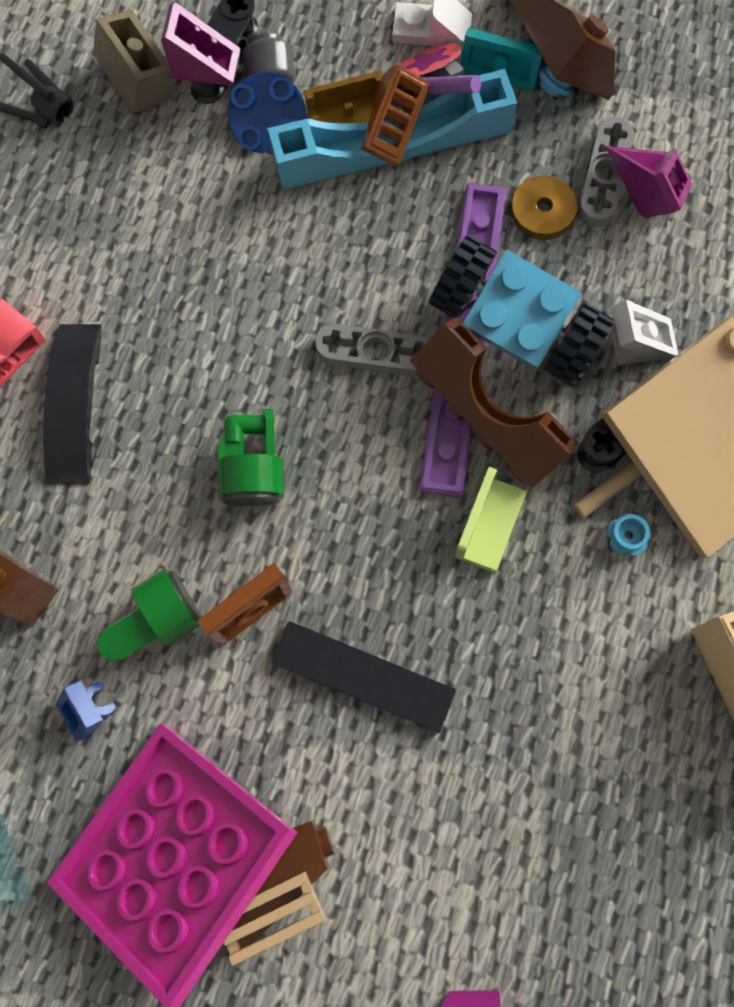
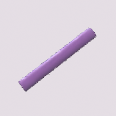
M478 75L421 77L429 82L427 94L478 93L481 88V79Z

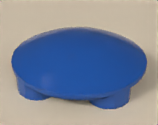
M260 72L250 75L235 85L230 93L228 104L229 126L235 139L244 149L249 151L272 154L268 128L306 119L305 102L300 91L289 79L280 74Z

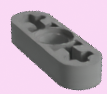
M613 117L604 120L600 124L595 137L578 208L581 220L591 227H603L609 224L618 207L623 181L605 146H609L610 134L615 132L618 133L619 139L616 147L631 148L634 130L630 123L622 118ZM600 166H608L615 171L617 177L609 181L602 180L596 175L595 169ZM598 191L605 192L601 214L593 212V204Z
M329 324L318 332L315 344L319 358L329 365L418 377L416 374L417 368L409 361L412 357L399 354V363L393 362L395 344L401 345L400 353L413 354L415 348H422L429 339L420 335ZM333 337H340L342 345L353 346V338L359 339L357 343L358 357L351 356L352 349L350 347L341 346L338 347L336 353L329 352L328 345L324 344V342L330 343ZM379 342L387 347L388 353L383 359L375 361L365 356L364 349L370 343Z

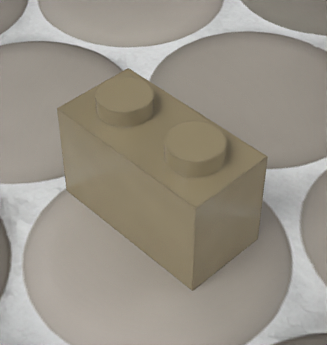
M133 10L96 18L93 55L131 112L137 113L167 101L172 79L168 61Z

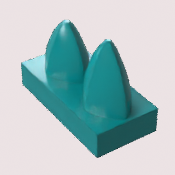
M468 28L464 38L460 65L464 69V74L482 75L505 69L511 86L534 91L543 57L537 46L530 39L519 41Z

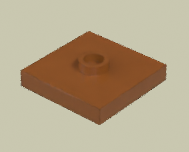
M273 563L248 583L234 590L223 602L197 620V622L208 636L220 645L223 644L225 646L292 594V589L283 573Z

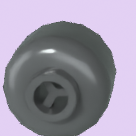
M275 33L255 35L250 39V43L244 47L242 62L245 78L260 72H272L280 74L294 83L296 73L292 48L279 35Z

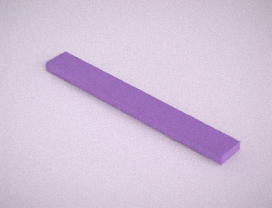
M467 183L457 248L468 234L498 253L507 188ZM497 254L481 283L484 279L488 281L496 267ZM475 291L459 318L462 322L465 321L478 298L475 295L477 291ZM446 314L445 323L454 318ZM478 338L483 344L485 343L484 340ZM436 388L433 397L419 492L462 498L472 426L466 419L456 417L449 410L445 397Z

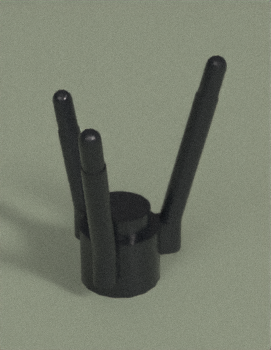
M4 53L0 54V61L34 89L31 96V105L36 113L0 102V111L35 122L43 129H46L50 124L60 127L64 122V117L68 118L73 112L74 103L72 98L61 91L30 59H26L24 63L39 81Z

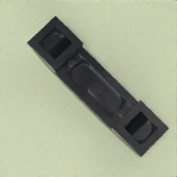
M60 324L57 330L48 366L44 401L43 449L46 483L90 484L93 443L89 437L95 364H99L101 324Z

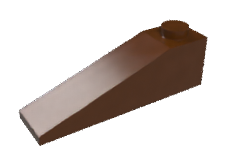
M510 0L555 79L607 100L614 95L615 49L606 36L609 32L607 26L594 15L587 17L559 0Z

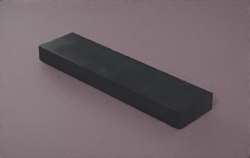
M288 621L271 660V663L437 733L441 731L456 692L455 688L291 621Z

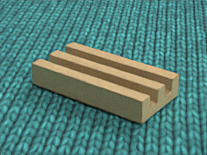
M306 871L253 898L244 913L299 886L304 894L234 930L232 929L223 943L224 946H227L230 954L228 957L232 966L325 921L326 918ZM309 906L311 915L240 949L238 939Z

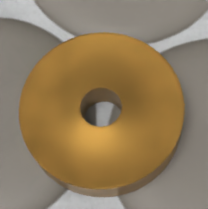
M536 176L524 181L516 189L511 204V216L516 227L525 235L540 240L553 239L564 234L571 227L577 212V199L573 190L564 181L552 176ZM547 204L551 210L547 212L540 211L537 205Z

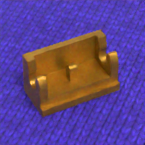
M382 71L305 89L304 97L308 119L339 124L369 122L383 76Z

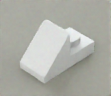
M434 0L433 5L396 2L392 42L430 46L455 43L463 48L465 34L468 28H471L472 13L457 0Z
M628 300L612 306L615 323L611 327V334L618 365L671 359L678 355L670 318Z

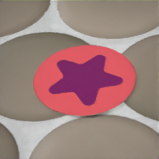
M455 43L435 45L398 65L420 76L447 65L461 53L462 48Z

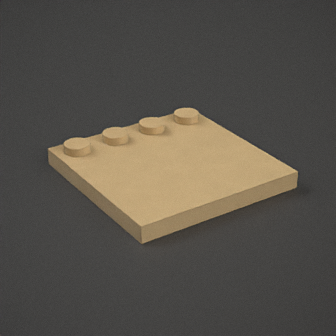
M733 312L600 414L694 551L701 558H709L734 537Z

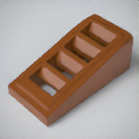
M394 65L382 76L362 144V150L395 167L400 164L429 87L427 80L400 65ZM393 102L404 108L403 111L390 105V103ZM384 118L396 123L399 127L396 128L384 122ZM381 133L394 140V145L377 138L378 134Z

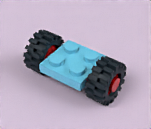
M467 234L443 270L428 304L453 318H460L475 291H477L475 295L478 298L463 322L475 336L534 370L538 369L554 341L557 342L543 370L574 387L595 359L605 342V338L610 333L615 319L583 302L573 315L570 323L567 326L563 325L582 292L507 249L489 280L484 279L481 283L497 251Z

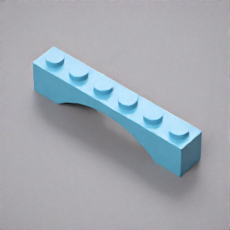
M502 69L478 75L481 79V88L478 93L443 94L423 105L402 160L512 133L517 101L506 70ZM307 118L268 128L273 159L282 191L389 164L361 149L369 122L339 124ZM384 119V122L396 128L399 127V125H397L396 123L388 119ZM381 133L378 134L377 138L394 145V140Z

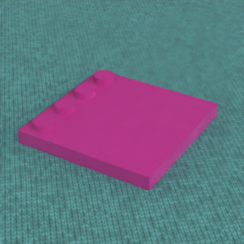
M160 723L49 878L47 884L164 1007H180L298 832L174 730Z

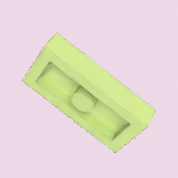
M488 467L458 544L455 558L496 573L527 491L494 479L497 469Z

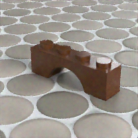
M456 317L445 323L409 361L417 368L416 374L420 380L431 388L435 387L445 397L449 410L456 417L466 419L476 430V436L482 445L491 451L495 450L507 462L506 467L510 474L518 481H525L533 488L571 455L578 442L549 412L530 417L516 416L503 411L492 402L484 389L481 376L482 362L487 347Z

